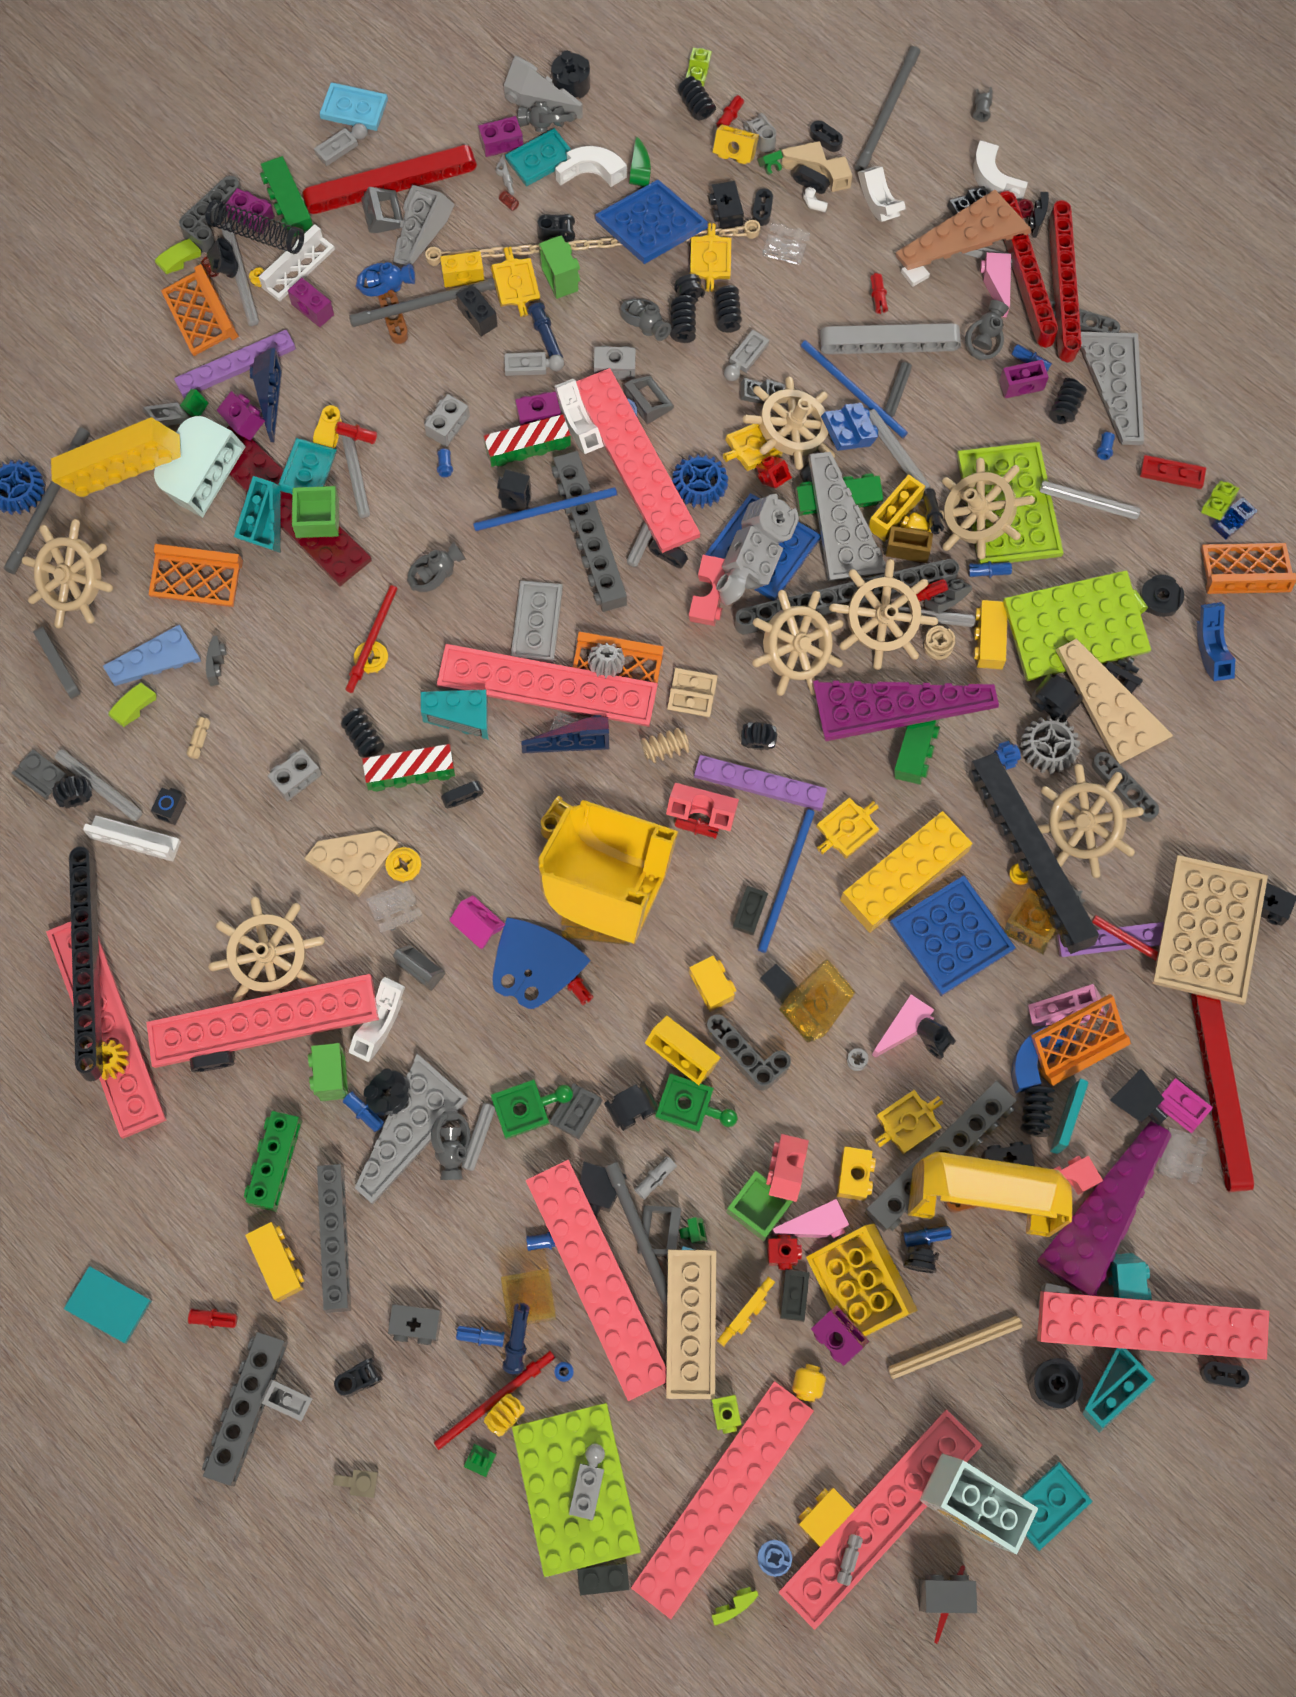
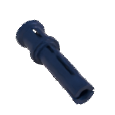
M540 302L532 304L527 312L533 318L534 329L539 331L549 357L560 355L563 358L550 327L551 320L544 311V304Z
M518 1303L514 1306L510 1340L505 1345L506 1359L502 1363V1368L509 1374H519L524 1368L522 1359L527 1349L524 1339L530 1310L529 1306L524 1303H520V1308Z

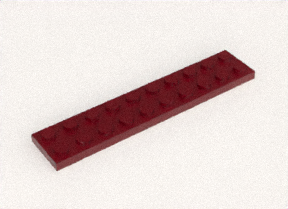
M229 425L227 429L237 436L245 445V449L228 476L246 494L248 493L253 476L278 485L284 470L252 439L248 440L239 435ZM280 491V528L339 587L372 561L371 557L340 526L339 536L296 538L292 527L293 494Z

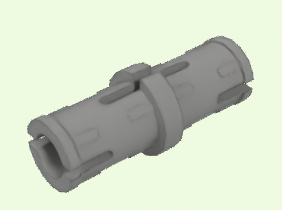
M666 1156L654 1170H650L647 1173L648 1176L634 1188V1191L645 1200L658 1185L661 1186L664 1183L663 1180L677 1165L671 1158Z

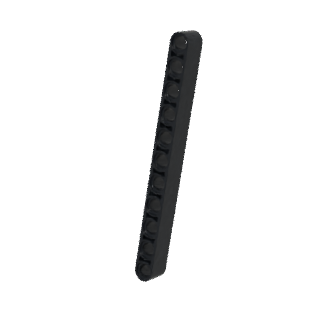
M79 846L74 848L69 854L75 1066L85 1080L96 1081L103 1073L96 864L90 852L85 847ZM89 979H90V981H89L87 984H84V985H83V983H84L86 980H89ZM91 1000L88 1005L83 1006L85 1002ZM92 1021L89 1026L84 1027L87 1022ZM92 1043L89 1048L84 1049L87 1044ZM93 1064L90 1070L85 1071L87 1066Z

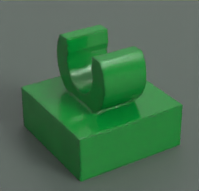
M781 150L758 159L760 167L766 165L765 171L768 175L772 174V165L776 167L777 172L782 170V165L779 162L783 158Z
M191 389L180 404V407L191 417L201 416L209 403L196 389Z
M694 1217L687 1219L688 1227L679 1229L681 1239H691V1242L695 1244L708 1242L702 1218Z
M474 1444L464 1467L487 1477L497 1454Z

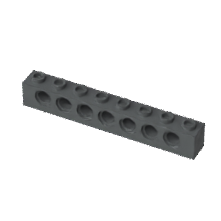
M578 451L554 457V466H551L554 479L558 478L559 484H557L560 497L564 496L566 500L574 498L573 494L582 496L592 493ZM572 476V477H574V478H573V479H567L566 477ZM595 501L565 508V513L570 514L572 519L569 520L571 531L576 532L578 537L575 538L578 551L582 550L584 555L581 556L584 569L588 568L590 573L587 575L590 587L594 586L596 593H593L596 605L601 606L602 612L626 606L627 595ZM579 512H585L586 514H584V515H579L578 513H579ZM585 530H591L592 532H591V533H585L584 531H585ZM591 548L599 549L597 551H590ZM598 566H603V567H605V568L602 569V570L596 569V567H598ZM605 584L611 585L610 588H603L602 586Z
M996 1080L864 1213L884 1233L888 1229L893 1231L902 1222L899 1218L905 1212L908 1214L910 1195L906 1194L904 1186L911 1185L912 1171L915 1165L933 1152L966 1156L964 1153L969 1148L974 1151L983 1142L980 1137L985 1132L990 1135L999 1126L996 1121L1001 1116L1006 1119L1015 1110L1012 1105L1017 1100ZM985 1106H993L996 1114L989 1115L985 1110ZM976 1121L980 1126V1130L973 1131L969 1126V1122ZM953 1137L962 1138L964 1146L957 1147L953 1143ZM889 1201H895L899 1204L898 1212H893L888 1208Z

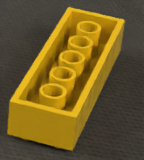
M150 417L51 458L52 481L79 497H85L90 493L103 490L105 487L120 483L125 479L135 477L140 473L153 470L155 467L180 458V435Z
M942 811L842 893L840 901L871 933L967 854L973 843Z

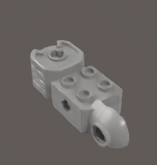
M771 494L751 502L747 507L741 521L742 529L736 532L722 565L725 574L716 585L724 605H730L740 599L745 588L756 589L768 585L783 551L779 543L792 538L799 521L797 509H790L784 501L778 499L777 494Z

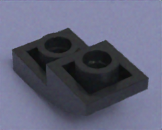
M985 186L968 190L966 196L949 200L947 207L954 216L989 194Z
M1040 192L1038 200H1035L1033 215L1028 220V226L1032 230V238H1036L1042 228L1048 209L1049 192Z
M777 964L759 979L789 1015L807 1000L794 982Z

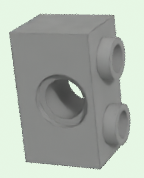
M628 346L595 347L594 374L610 368L616 380L635 379L636 348Z

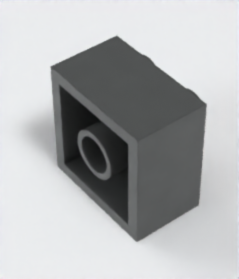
M925 1574V1579H919L920 1611L925 1613H977L976 1581L969 1580V1575H950V1580H944V1575Z

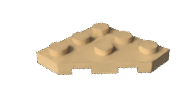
M375 831L318 841L304 859L351 893L360 897L384 866L388 855L397 849L399 844L382 831Z

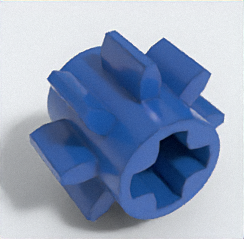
M1009 741L999 743L998 750H994V753L997 754L1002 765L1005 766L1006 770L1016 767L1015 764H1018L1017 761L1021 759L1018 746L1016 744L1010 745Z

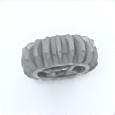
M1050 715L1047 716L1046 720L1042 717L1038 718L1037 722L1033 720L1030 723V727L1025 728V734L1021 736L1023 742L1020 748L1024 749L1022 756H1029L1026 760L1027 764L1033 762V769L1039 766L1042 773L1048 769L1050 774H1053L1055 769L1059 773L1063 771V767L1068 769L1071 763L1076 761V756L1080 752L1078 749L1080 741L1076 740L1078 733H1072L1074 726L1067 727V720L1060 723L1059 717L1052 721ZM1041 732H1046L1043 738L1034 740V736ZM1048 741L1049 743H1051V746H1054L1053 748L1050 747L1049 744H1047ZM1066 750L1065 755L1055 758L1057 752Z

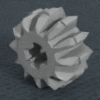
M606 642L605 645L598 643L596 647L591 648L588 663L591 672H596L597 677L600 675H604L605 678L608 675L615 677L617 673H621L623 664H625V657L622 648H617L616 644L608 645Z

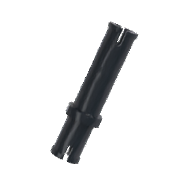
M928 488L926 489L927 494L925 491L923 493L927 511L926 521L930 524V531L937 535L940 533L939 529L941 532L944 530L942 523L943 514L939 510L935 490Z

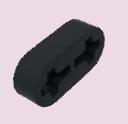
M818 120L811 124L810 137L815 142L820 141L821 146L830 152H837L842 148L843 136L823 121Z
M799 165L793 173V178L798 184L806 188L812 187L819 194H824L830 185V181L825 175L804 165Z
M766 188L758 190L755 195L752 218L758 221L760 226H765L769 223L772 211L773 193ZM762 197H766L765 204L762 203ZM760 211H764L763 217H759Z
M655 539L649 546V550L655 556L674 567L681 569L688 560V556L676 547L662 553Z
M473 781L444 793L441 799L445 808L449 809L480 797L484 791L479 781Z
M231 1051L201 1055L189 1059L191 1072L195 1073L226 1068L235 1064L233 1052Z
M1212 1361L1204 1364L1200 1371L1202 1379L1211 1385L1239 1389L1245 1387L1249 1382L1247 1370L1237 1365ZM1214 1367V1371L1222 1373V1376H1215L1211 1379V1375L1207 1374V1370ZM1238 1371L1242 1381H1238L1236 1384L1235 1379L1228 1378V1374H1235Z

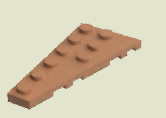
M993 190L897 251L896 258L907 270L931 264L932 260L942 257L944 259L951 258L952 254L959 252L964 254L993 245L995 241L1013 239V236L1018 234H1030L1031 228L996 190Z

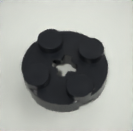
M1156 575L1144 583L1140 596L1148 606L1145 612L1159 617L1173 616L1184 601V590L1182 586L1180 587L1176 583V579L1168 575ZM1160 592H1164V596H1167V598L1163 600L1157 595Z
M389 1068L383 1069L364 1089V1096L366 1097L368 1107L380 1116L397 1114L406 1106L409 1100L407 1094L408 1088L410 1089V1083L400 1072ZM388 1089H390L391 1093L389 1097L385 1096Z

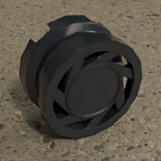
M684 275L674 283L677 297L688 295L694 297L696 302H698V298L700 296L703 298L705 295L699 275Z
M906 1247L907 1262H904L903 1267L923 1273H936L935 1262L939 1258V1253L935 1252L933 1254V1250L925 1248Z

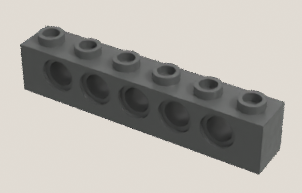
M341 1164L317 1166L323 1310L327 1313L351 1311L345 1170Z
M259 1332L256 1333L255 1337H251L247 1348L250 1351L247 1360L242 1361L238 1374L241 1375L238 1384L233 1385L229 1398H232L229 1408L226 1407L221 1415L220 1422H223L220 1432H216L212 1439L211 1446L214 1448L211 1456H207L203 1463V1477L235 1487L265 1407L260 1401L271 1379L275 1380L288 1345L287 1342ZM260 1354H266V1364L258 1367L256 1364L257 1357ZM256 1377L258 1387L253 1391H249L247 1383L251 1378ZM247 1401L249 1403V1411L241 1415L238 1407L240 1403ZM234 1425H238L240 1428V1435L236 1439H232L229 1435V1431ZM228 1449L231 1452V1459L224 1464L220 1459L222 1451Z

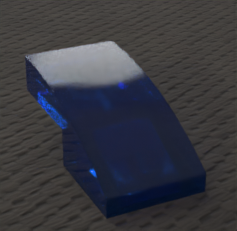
M1242 497L1230 506L1221 521L1216 519L1211 527L1227 540L1245 525L1258 510Z

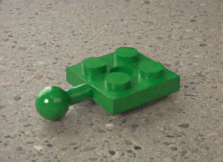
M670 1074L655 1119L699 1133L705 1115L719 1119L720 1123L725 1127H733L737 1123L738 1116L732 1109L721 1111L708 1106L714 1088L703 1084L697 1085L694 1081ZM680 1098H688L691 1101V1106L688 1109L680 1108L678 1106Z
M531 1080L491 1094L505 1139L507 1140L549 1125L544 1106L556 1101L560 1103L571 1101L573 1098L571 1087L560 1085L555 1090V1093L540 1097L535 1080ZM521 1103L527 1107L525 1114L519 1116L514 1113V1107Z

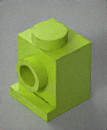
M736 1395L711 1400L717 1431L722 1430L723 1434L736 1432L737 1426H741ZM729 1410L732 1417L729 1420L724 1419L722 1416L723 1411Z

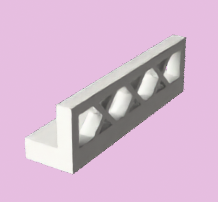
M314 224L304 234V244L300 252L297 254H291L288 251L284 252L259 276L262 288L280 302L288 295L287 290L301 278H306L335 250V247L322 237L321 229ZM299 239L296 241V244L292 248V251L295 250V248L297 247ZM320 243L326 247L323 252H315V248ZM312 258V262L309 265H301L303 259ZM291 271H298L296 278H287ZM278 284H284L285 288L280 293L273 289Z
M96 815L92 825L85 824L83 828L90 839L172 862L181 843L180 839Z

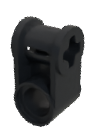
M546 214L540 216L537 221L538 238L542 241H547L562 235L565 242L573 241L575 239V232L573 231L575 218L568 214Z
M218 238L207 252L211 270L213 273H223L229 278H234L238 271V263L233 247L226 239Z
M927 1017L920 1021L917 1028L918 1035L928 1052L937 1059L942 1060L944 1052L950 1045H954L956 1040L946 1026Z
M373 1357L358 1363L353 1368L336 1377L334 1388L339 1395L351 1397L383 1380L373 1365ZM366 1369L368 1370L371 1378L368 1377ZM350 1379L352 1380L351 1389L346 1392L341 1391V1381Z

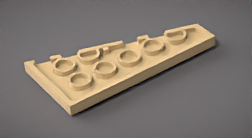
M1077 639L1056 649L1078 694L1082 695L1083 703L1110 755L1119 764L1174 736Z

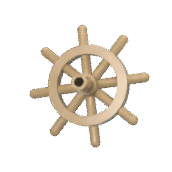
M792 377L785 379L786 390H780L771 396L761 387H754L753 392L765 403L759 416L744 415L742 420L744 423L759 424L761 432L767 440L760 448L761 454H767L774 447L782 453L793 455L797 470L803 468L802 456L811 454L817 449L821 453L831 452L833 458H835V453L823 443L828 435V430L821 418L825 412L821 403L828 397L826 392H821L814 398L805 392L794 390ZM788 403V411L785 410L780 404ZM771 409L781 417H770ZM810 413H811V414L813 415V417L815 418V420H806V419H807V416H808ZM773 425L783 426V428L777 432ZM807 428L818 429L817 437ZM789 434L792 437V441L784 437ZM800 434H801L805 439H807L808 442H802V443H801V442H800Z
M978 458L976 460V474L962 479L957 484L948 477L942 479L943 485L950 489L951 492L947 497L945 509L941 512L943 519L946 520L947 525L953 532L942 546L944 551H949L961 539L968 543L977 544V557L982 560L986 556L987 542L997 539L1004 533L1014 540L1020 539V533L1011 527L1016 516L1017 507L1033 504L1035 498L1033 496L1016 498L1013 489L1009 485V482L1019 472V466H1012L1001 477L994 473L985 472V461L983 458ZM985 485H993L994 488L985 497ZM1001 491L1004 492L1006 500L992 502ZM961 499L968 503L966 507L957 508ZM1004 509L1001 518L992 511ZM969 515L959 526L956 517ZM986 519L994 524L988 529H985ZM977 520V531H968L969 527Z
M77 519L71 521L69 537L54 539L48 527L41 525L39 530L46 544L40 549L36 559L27 556L22 558L24 565L34 568V580L38 590L29 596L28 602L35 604L43 598L48 605L57 609L54 622L56 628L63 627L65 611L81 610L86 622L89 624L94 623L95 618L88 605L95 599L99 589L106 592L113 590L111 584L101 581V569L97 558L107 550V546L100 544L92 550L88 544L78 539L80 522ZM67 546L66 556L64 560L59 549ZM76 551L80 555L81 559L74 563ZM52 557H54L58 566L50 564ZM49 573L54 575V579L51 581L49 580ZM77 583H81V584H84V585H85L84 590H83L82 593H81V591H80V589H79ZM59 585H61V586H60L59 596H58V595L54 592V589L57 588ZM69 589L75 598L72 602L67 601Z
M893 559L886 561L884 577L876 578L866 583L855 569H851L849 576L858 589L852 595L849 605L833 603L829 606L831 612L847 614L848 625L852 632L848 638L840 643V649L846 650L858 641L865 647L875 650L873 662L875 670H880L882 667L884 651L895 650L902 646L913 660L918 659L919 653L910 643V640L916 634L920 624L933 626L938 624L936 617L921 615L920 603L916 594L927 587L928 581L922 579L910 588L904 582L894 579L895 562ZM883 587L881 603L871 591L872 589ZM892 588L898 591L901 596L890 604ZM864 596L874 609L859 607ZM907 602L910 614L898 612V609ZM858 616L873 617L862 627L858 621ZM894 620L909 622L904 633ZM878 625L876 640L866 635ZM887 627L896 637V640L885 642Z
M780 590L778 598L782 610L777 612L769 623L759 618L753 620L755 627L765 631L763 640L765 654L754 659L752 665L760 667L768 663L772 670L781 676L776 690L779 696L784 695L789 680H806L811 695L816 696L813 681H815L814 676L819 674L827 663L837 668L843 665L842 660L831 655L833 644L831 632L843 627L844 623L839 619L828 624L825 618L815 610L820 598L819 591L812 593L806 607L790 606L786 592ZM795 615L803 616L799 630L794 618ZM786 621L791 634L781 630L782 625ZM810 623H812L816 630L807 634ZM819 639V647L811 645V642ZM806 652L815 656V659L811 664L809 663ZM790 653L785 665L780 657ZM799 657L803 670L794 671V666Z
M1076 764L1074 767L1076 785L1067 788L1060 795L1047 786L1042 787L1041 793L1054 803L1050 811L1049 824L1038 825V828L1042 834L1051 832L1054 841L1062 849L1056 858L1060 867H1062L1069 855L1076 858L1089 859L1092 877L1099 878L1098 858L1109 854L1115 848L1129 857L1134 855V849L1122 841L1126 830V818L1141 816L1144 810L1141 807L1125 809L1119 797L1113 792L1122 779L1121 773H1114L1106 786L1086 783L1083 766ZM1087 792L1099 795L1091 808ZM1077 795H1079L1081 811L1069 803ZM1107 801L1113 812L1098 814ZM1063 811H1067L1075 819L1062 821ZM1114 821L1112 832L1104 828L1106 822ZM1077 828L1068 840L1063 830ZM1094 832L1106 840L1104 844L1097 848ZM1084 833L1087 850L1076 847Z
M253 897L250 902L254 917L247 919L236 929L222 921L217 922L216 928L230 937L227 946V959L211 962L208 968L210 971L229 968L236 980L242 984L232 999L233 1003L242 1002L249 989L257 992L271 993V995L279 994V990L286 988L297 978L310 986H316L317 979L302 969L305 964L306 949L323 945L325 940L321 936L303 940L300 932L291 924L301 909L298 903H294L283 919L274 915H263L259 898ZM265 925L278 927L270 941H268ZM256 928L259 943L245 935ZM286 932L294 942L277 946ZM240 943L251 949L253 953L238 956ZM295 952L293 964L279 956ZM256 961L246 976L240 965ZM274 964L287 971V973L278 980L276 977ZM265 966L268 982L255 981Z

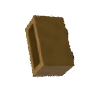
M891 526L885 556L927 563L931 552L933 533Z

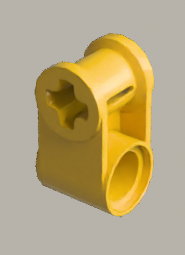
M329 405L322 410L318 425L314 431L313 443L331 448L336 447L339 434L335 433V426L337 422H342L340 411L337 407Z
M561 796L556 797L549 810L541 819V834L548 840L554 829H547L545 826L548 824L557 826L565 809L571 806L563 801Z

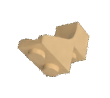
M820 141L782 149L783 158L781 159V165L783 168L795 171L799 165L807 166L829 179L831 192L851 187L852 173L846 156L826 160Z

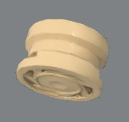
M943 626L932 627L925 637V653L935 660H942L950 656L955 645L953 631Z

